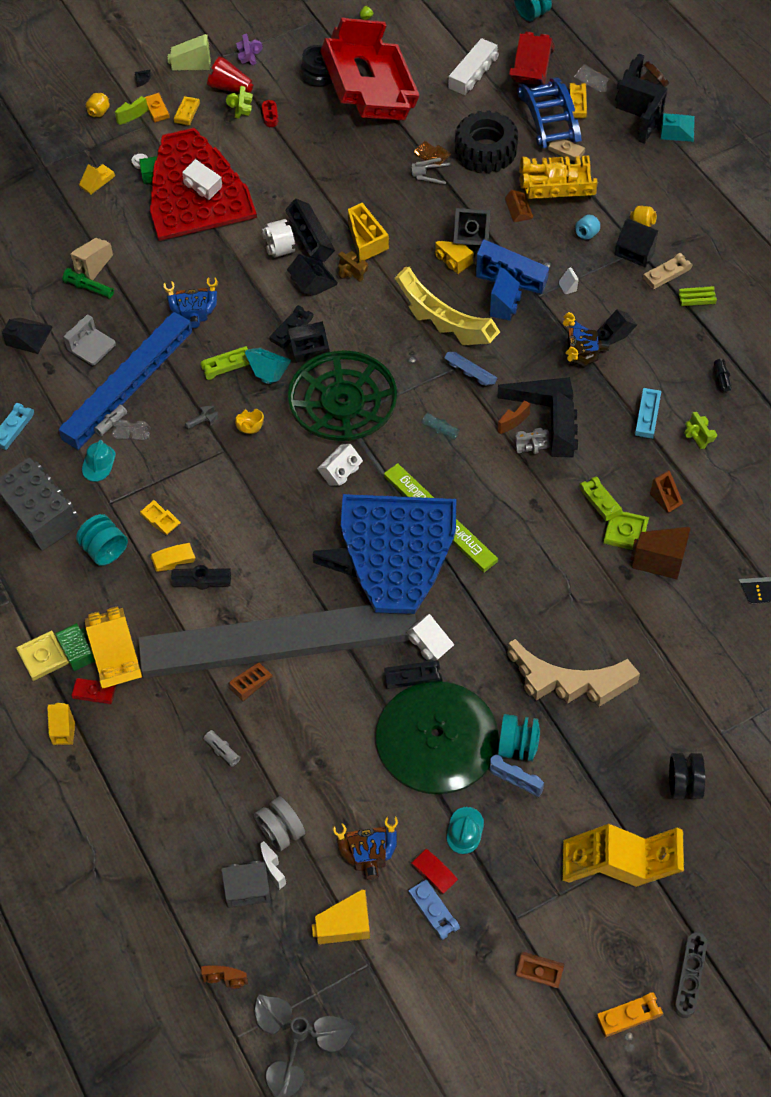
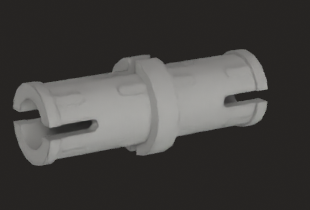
M118 405L110 414H106L104 420L94 427L96 434L102 437L111 427H115L117 422L127 414L125 407Z
M213 730L206 733L203 739L215 750V754L223 757L230 766H235L239 762L240 756L229 747V743L223 741Z

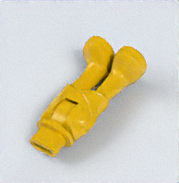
M521 157L519 173L522 174L519 180L520 187L523 189L529 187V182L540 184L545 181V184H547V181H549L550 184L560 183V180H562V183H564V180L567 183L577 181V168H571L570 165L559 162L533 164L530 163L528 157ZM543 172L544 176H535L526 173Z

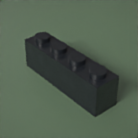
M295 198L285 211L310 257L325 262L335 249L310 204Z

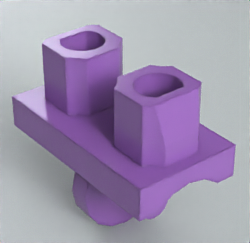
M244 34L242 35L243 41L236 43L240 52L238 58L242 64L250 61L251 65L256 64L255 54L261 52L263 46L257 40L250 42L248 35Z

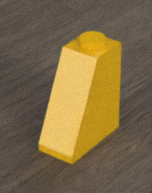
M365 890L358 891L316 915V924H312L313 937H317L318 944L370 939Z

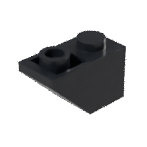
M616 309L597 330L598 340H609V345L626 338L637 324L628 313Z

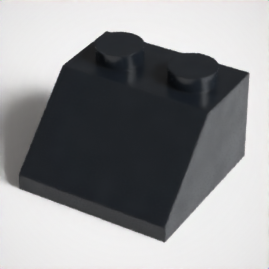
M298 254L287 269L291 279L298 284L299 290L304 294L317 295L338 284L322 261Z

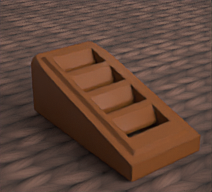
M257 663L231 680L229 688L242 701H245L271 679L273 675L263 665ZM258 670L264 674L263 677L257 673ZM254 675L258 680L255 681L251 676ZM248 679L252 684L249 685L245 681ZM242 684V685H244L246 688L242 689V688L240 687V685Z

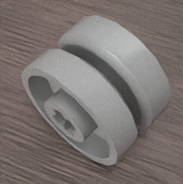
M279 796L269 803L270 810L263 807L254 813V817L266 838L280 852L290 845L289 838L296 841L305 835V829L291 806Z

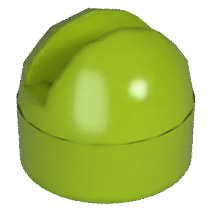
M364 6L360 11V17L363 20H368L373 16V11L368 6Z

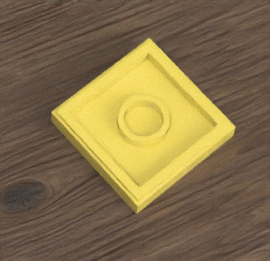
M49 631L16 647L33 681L69 664L53 631Z

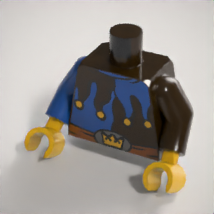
M568 312L564 315L563 325H570L567 337L568 350L565 352L569 355L567 359L570 365L580 364L586 367L598 361L599 351H609V340H598V332L575 321L572 313Z

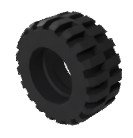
M488 110L486 112L477 111L476 114H469L468 118L465 117L458 124L455 132V153L458 160L465 167L468 166L470 170H477L480 173L482 171L486 173H491V171L497 172L501 168L504 169L509 166L517 155L518 130L511 119L509 120L506 115L502 116L499 112L493 113ZM487 139L493 140L496 143L482 144L477 141Z

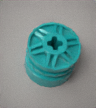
M105 514L95 515L88 519L80 527L76 535V541L83 550L88 552V555L96 564L103 566L112 563L120 557L128 544V538Z
M504 714L498 755L511 759L514 750H519V760H523L524 751L529 752L528 761L533 762V758L538 751L540 737L539 719L534 718L533 726L528 727V717H525L521 726L518 725L517 715Z

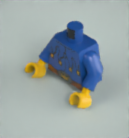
M207 278L210 291H208V288L175 291V294H173L174 283L171 281V289H167L164 283V290L168 292L167 299L170 310L190 320L192 328L199 327L200 322L206 321L208 315L212 313L217 305V291H215V287L218 286V281L216 278L213 285H210V278Z

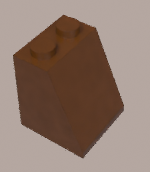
M681 527L641 532L639 539L634 540L630 560L634 561L632 568L678 580L691 528Z

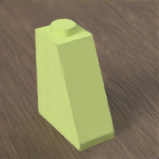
M207 34L171 47V54H168V63L171 64L172 70H210L211 57Z

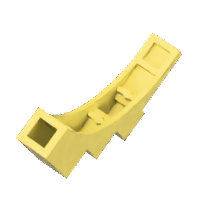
M405 267L395 277V280L411 302L409 308L416 319H431L440 333L454 332L462 345L489 344L500 333L492 318L469 316L440 301L418 281L410 267Z

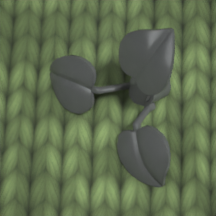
M259 994L255 1006V1017L258 1026L269 1034H276L281 1027L283 1029L290 1028V1036L294 1040L289 1063L276 1061L267 1069L266 1083L273 1096L291 1097L303 1085V1069L299 1066H292L298 1041L305 1040L308 1033H310L312 1037H317V1044L322 1050L336 1052L346 1045L355 1030V1026L339 1017L323 1016L315 1021L314 1032L304 1017H296L291 1020L292 1008L288 1002L277 997Z

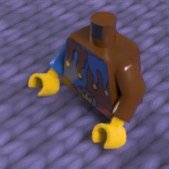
M388 816L386 817L385 825L388 827V830H386V827L346 832L345 825L341 823L343 829L340 833H337L335 826L332 827L333 833L338 836L336 840L340 855L349 865H354L356 871L365 870L368 880L379 877L378 868L386 866V861L391 859L396 849L397 831L395 827L398 823L396 816L395 824L393 825L388 824Z

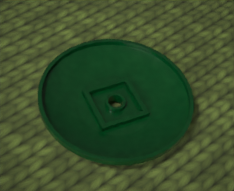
M429 682L416 684L401 691L386 705L377 724L376 745L384 767L398 782L422 793L448 794L471 786L488 771L491 765V757L496 755L498 748V728L490 708L478 695L454 683ZM434 729H440L443 734L441 736H434L431 732Z

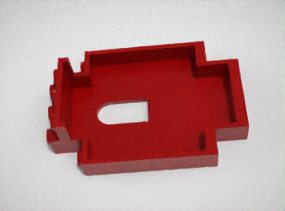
M341 18L338 27H334L331 38H325L321 48L323 59L340 102L356 104L362 118L406 120L410 108H415L420 95L398 44L383 43L382 41L387 27L386 23L382 21ZM361 58L365 60L370 67L373 77L361 76L354 59Z

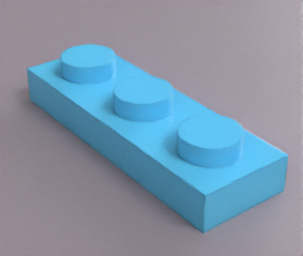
M643 388L635 436L654 437L661 391Z

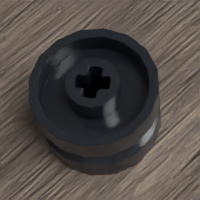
M322 45L309 46L302 54L300 74L304 81L311 85L325 86L332 82L321 53Z
M671 753L669 761V789L672 799H684L686 793H688L690 799H703L705 791V765L702 753H690L687 762L683 753Z

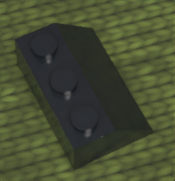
M553 390L551 404V457H574V450H578V439H575V435L578 434V424H574V420H577V409H574V402L557 390Z

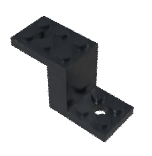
M638 53L637 57L632 59L629 69L625 70L623 79L618 81V92L615 101H617L616 109L641 117L640 122L642 124L638 131L640 135L639 142L645 144L664 113L668 88L640 79L644 55Z

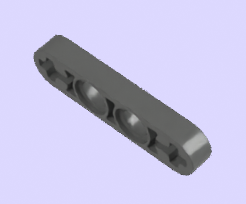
M692 933L686 942L675 1001V1011L682 1018L691 1017L697 1005L707 949V939L701 933ZM695 939L699 940L700 944L697 954L693 953L695 945L691 943ZM690 959L696 960L699 968L696 970L690 969L687 966V961ZM686 980L693 981L695 989L692 991L686 990L683 982ZM685 996L689 997L688 1007L690 1008L687 1011H683V1007L680 1006L683 1005Z

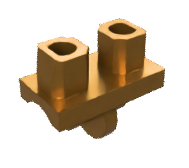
M341 251L338 254L340 257L338 269H340L339 276L342 278L347 276L351 278L353 276L359 282L364 280L363 274L368 270V263L364 260L356 263L357 255L353 251L347 254Z

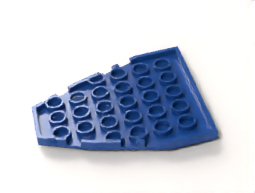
M343 494L341 532L357 579L375 612L416 613L434 585L455 537L456 499Z

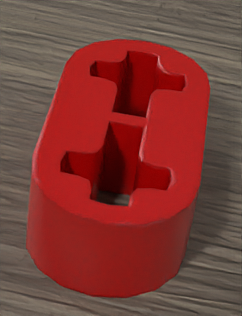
M273 100L264 101L262 103L264 124L267 127H275L279 122L276 102Z

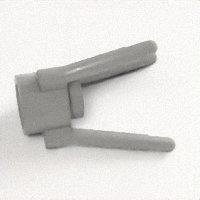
M441 158L412 163V175L417 177V180L445 185V181L424 177L423 175H426L427 168L450 166V163L431 164L441 161Z

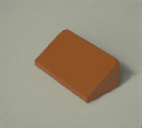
M511 190L505 197V201L513 222L533 219L525 193Z
M522 952L516 976L559 988L565 964Z

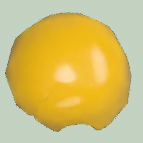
M245 409L235 418L237 429L246 434L257 433L264 422L263 412L258 409H254L253 412H248Z

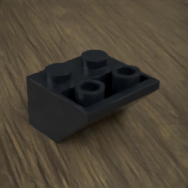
M627 218L616 243L615 256L646 268L655 253L658 230Z
M323 321L288 329L296 363L311 360L316 356L330 352Z

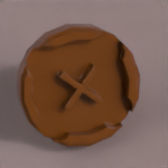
M650 61L643 65L647 72L640 79L657 85L660 83L663 87L669 84V81L663 78V74Z

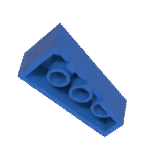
M483 239L477 253V278L495 282L501 267L520 283L519 288L540 294L543 293L548 280L549 267Z

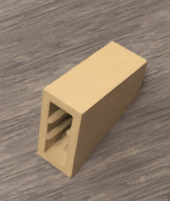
M94 238L71 253L75 272L83 273L86 275V278L94 280L113 256L111 243L98 238Z

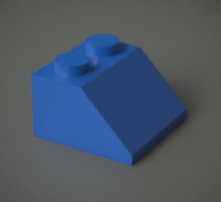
M501 267L491 293L490 316L510 321L512 314H516L518 306L516 302L520 301L522 291H519L520 283Z

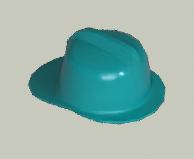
M102 440L88 447L82 466L84 477L92 482L104 480L111 472L116 454L114 449L103 443Z
M462 807L453 813L447 832V842L453 851L459 854H468L478 847L484 827V819L478 810L472 807Z

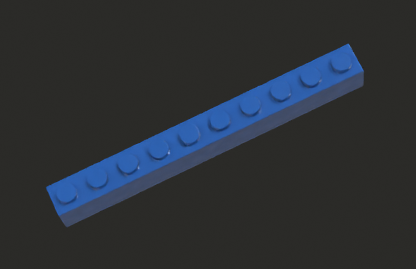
M176 312L167 317L153 331L150 337L145 339L136 351H133L125 362L120 364L119 368L108 377L102 386H99L90 398H87L84 404L74 411L72 416L60 426L58 430L61 440L79 450L96 433L94 427L104 420V416L110 414L118 405H123L192 333L191 321Z

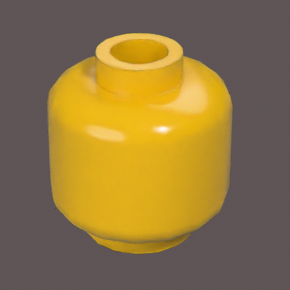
M103 93L92 94L86 102L87 112L92 117H102L110 106L108 97Z
M637 206L630 214V220L645 226L652 227L656 223V211L650 206Z

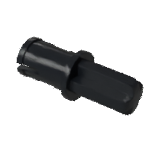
M717 359L714 361L716 379L719 380L723 392L730 391L732 388L729 380L730 372L726 368L725 360Z

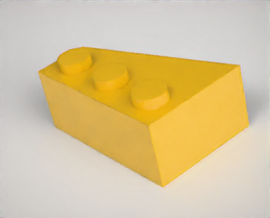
M360 203L349 208L348 224L359 262L388 250L389 235L365 205Z

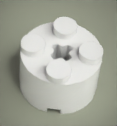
M287 219L267 223L265 228L261 229L263 238L268 243L266 250L269 256L272 255L275 258L295 252V249H292L295 241L291 227L285 224V222H288Z

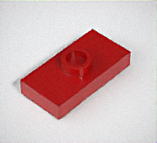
M76 678L71 696L73 699L112 704L116 685L102 689L100 681Z

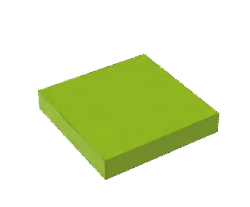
M622 511V515L609 520L603 544L632 550L634 540L639 539L641 532H646L649 517Z

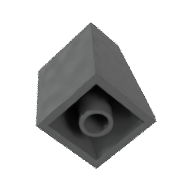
M456 208L453 243L481 245L483 239L489 241L491 210Z

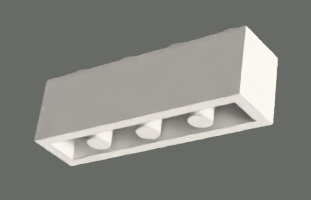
M481 38L449 75L448 88L463 95L472 90L477 80L479 81L482 74L488 71L493 61L497 60L498 45Z

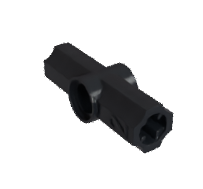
M198 565L194 569H173L171 574L172 586H195L200 590L207 589L209 586H230L231 568L208 569L204 565Z

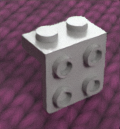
M88 314L79 320L64 336L67 350L90 365H96L116 345L113 339L95 328L93 317Z

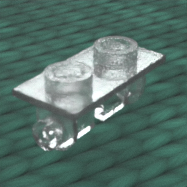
M585 64L575 75V78L599 92H605L608 88L606 84L610 79Z
M127 420L112 422L116 427L112 431V436L116 437V439H129L130 433H133V440H146L150 438V432H147V430H152L147 422L136 421V424L129 423Z

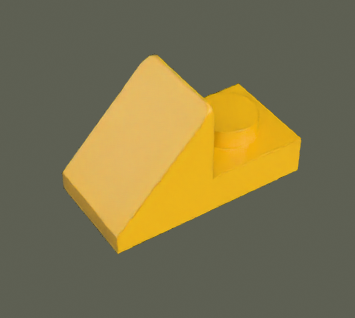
M88 164L79 187L91 195L114 178L115 174L104 164L97 169Z

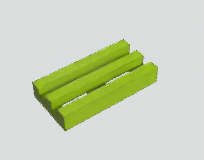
M714 286L679 289L678 292L681 306L716 304L717 301Z

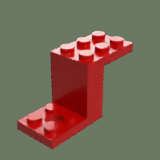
M532 32L520 33L514 68H510L509 73L514 82L534 85L545 84L550 54L554 52L555 48L553 40L549 38V35L540 34V36H534Z

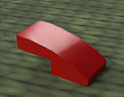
M425 849L411 862V865L424 879H428L441 895L458 880L428 849Z

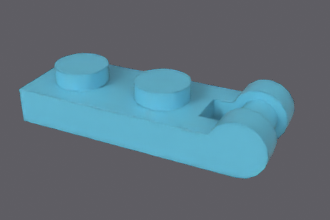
M20 403L14 405L12 412L0 425V448L8 449L33 417V409L29 407L24 408Z

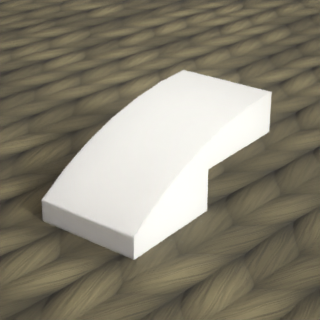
M263 841L261 843V851L267 872L275 885L281 889L286 885L285 876L276 867L279 864L278 856Z

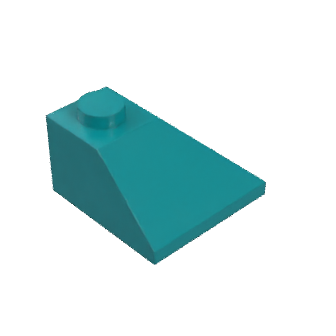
M663 113L661 139L693 142L695 116Z
M262 348L245 351L255 376L261 378V381L267 384L279 381L291 362V359Z

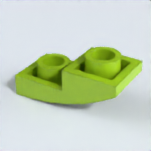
M141 96L131 105L125 102L115 111L117 124L121 125L130 122L148 111L146 98Z

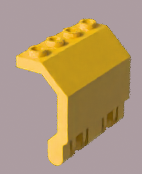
M589 155L581 156V162L580 156H575V164H570L569 156L564 159L563 157L548 158V164L559 162L570 165L571 168H577V181L567 183L564 180V183H562V180H560V183L550 184L549 181H547V184H545V181L540 184L529 182V187L525 188L527 199L596 195L598 182L597 178H594L592 182ZM532 158L531 162L533 164H537L536 158ZM542 158V164H547V158ZM543 172L526 173L529 175L544 176Z

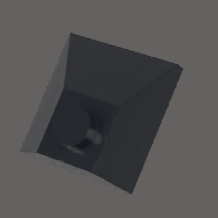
M24 318L9 319L2 331L6 346L39 354L53 327Z

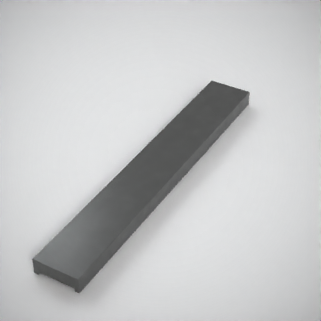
M372 605L139 637L143 678L410 641L406 631L416 624L415 614L375 612Z

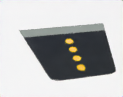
M771 577L739 579L749 603L771 602Z

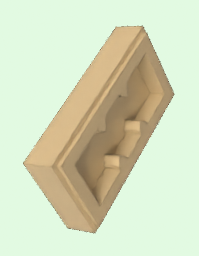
M565 139L552 141L548 146L549 151L563 157L569 156V159L575 161V156H580L581 158L585 152L584 147Z

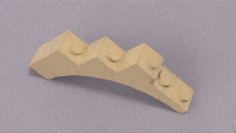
M516 639L509 642L507 653L510 660L517 663L521 674L525 677V691L528 695H532L535 700L556 689L557 695L561 699L564 698L568 704L587 692L590 700L596 702L600 707L637 684L640 673L628 659L614 666L597 670H571L554 666L538 659L528 652Z

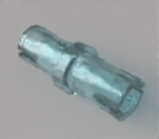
M427 413L424 417L423 424L436 429L437 433H443L452 439L457 438L460 432L459 428L448 424L444 419L440 420L430 413Z

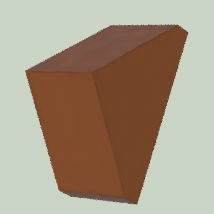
M670 470L653 479L650 495L666 512L669 513L683 504Z

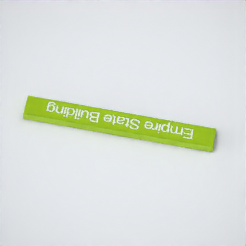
M398 463L384 473V478L404 497L434 498ZM456 519V534L452 543L483 573L498 562V558Z

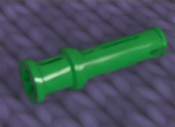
M67 268L64 271L63 282H69L77 288L84 287L107 298H112L114 288L86 278L85 274L76 273L71 268Z

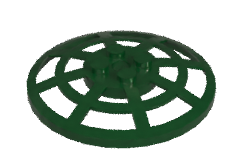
M332 351L312 358L298 369L290 382L288 402L295 420L309 433L327 440L351 441L371 435L387 423L396 407L397 386L391 372L377 359L356 351ZM340 360H356L368 364V367L363 373L342 369ZM333 361L334 370L326 372L316 379L308 373L314 367L325 362ZM374 369L378 370L385 377L390 386L389 389L379 391L376 383L369 377ZM343 375L354 376L359 379L356 383L344 381ZM336 377V382L329 384L327 387L321 384V382L328 378ZM304 378L310 383L305 401L294 400L296 387L299 381ZM365 382L372 388L373 394L364 395L361 387ZM315 388L322 393L321 401H311ZM392 395L388 414L385 418L377 416L381 398ZM340 398H346V399H347L346 402H340V401H338V400H339ZM375 400V406L371 413L363 409L365 402ZM295 407L306 408L309 416L316 423L311 427L305 424L299 418ZM312 408H323L326 415L319 419L314 414ZM357 415L366 418L357 424H350V418ZM332 418L342 420L343 426H334L327 423ZM370 421L378 423L369 430L352 434V430L360 428ZM324 427L330 430L344 431L345 435H329L317 430Z

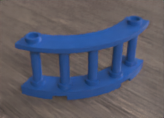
M549 78L550 82L548 84L533 87L519 84L517 88L518 97H521V100L527 104L532 114L537 131L536 141L540 148H546V142L566 138L571 139V142L582 141L578 119L574 120L573 116L575 107L566 85L560 83V78ZM548 95H554L558 98L538 103L534 99ZM560 105L564 110L562 114L541 117L538 109ZM561 120L567 121L569 127L567 132L545 135L543 124Z

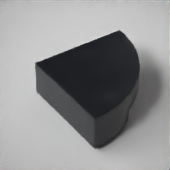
M151 70L135 72L137 87L145 85L150 80Z

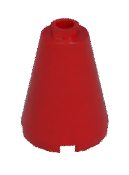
M219 56L211 68L213 72L212 75L209 74L207 85L238 94L240 86H244L245 92L251 93L254 86L252 80L224 57Z

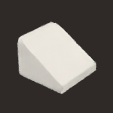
M571 267L568 268L559 280V285L564 294L577 291L578 278Z

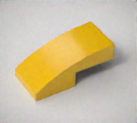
M155 500L140 511V515L165 535H168L181 524L168 509L165 511Z
M190 543L168 547L150 556L156 572L173 570L178 564L194 563L195 555Z

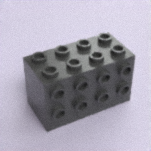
M29 457L0 477V497L37 546L43 551L77 528L79 523L76 518L79 516L73 509L74 507L69 499L63 497L64 494L58 486L55 487L51 477L43 472L44 470L39 462L34 463Z

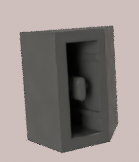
M252 861L240 866L238 864H230L226 868H222L228 908L271 902L265 862Z

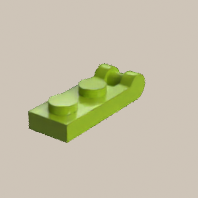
M247 346L203 360L200 366L202 370H205L204 375L206 379L211 380L216 375L250 365L245 351L248 350Z
M597 476L591 478L588 482L579 483L581 492L605 521L622 515V508L603 487Z

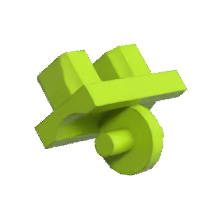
M240 86L238 95L231 93L226 97V103L231 108L235 107V118L238 119L241 114L249 116L252 108L250 104L253 94L245 92L244 86Z
M693 412L690 420L685 423L687 429L684 434L687 438L693 437L700 449H705L708 443L714 442L717 433L715 430L707 428L708 419L706 416L700 417L698 412Z

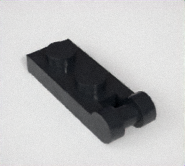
M297 305L293 313L269 336L270 341L284 349L291 342L288 329L307 325L312 320L314 314L310 311H305L303 307Z
M439 661L384 668L387 689L429 682H442V674L439 673Z

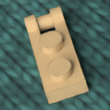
M678 253L673 259L644 273L643 279L654 290L689 271L693 264L688 260L686 261L682 253Z

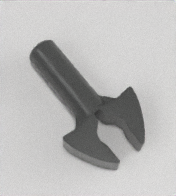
M214 406L201 407V415L187 421L185 426L187 429H190L204 421L212 425L218 418V411L215 412Z

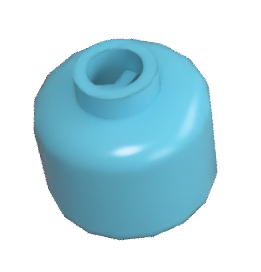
M585 215L575 225L577 235L584 240L591 239L600 230V222L593 215Z

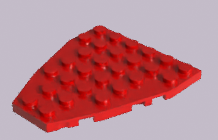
M191 128L162 135L157 161L155 160L152 201L150 205V213L159 241L257 218L248 186L245 183L243 184L237 172L231 169L229 162L216 147L213 148L208 143V140L200 135L199 131ZM195 159L222 178V188L210 200L200 196L196 190L187 187L183 182L182 172Z

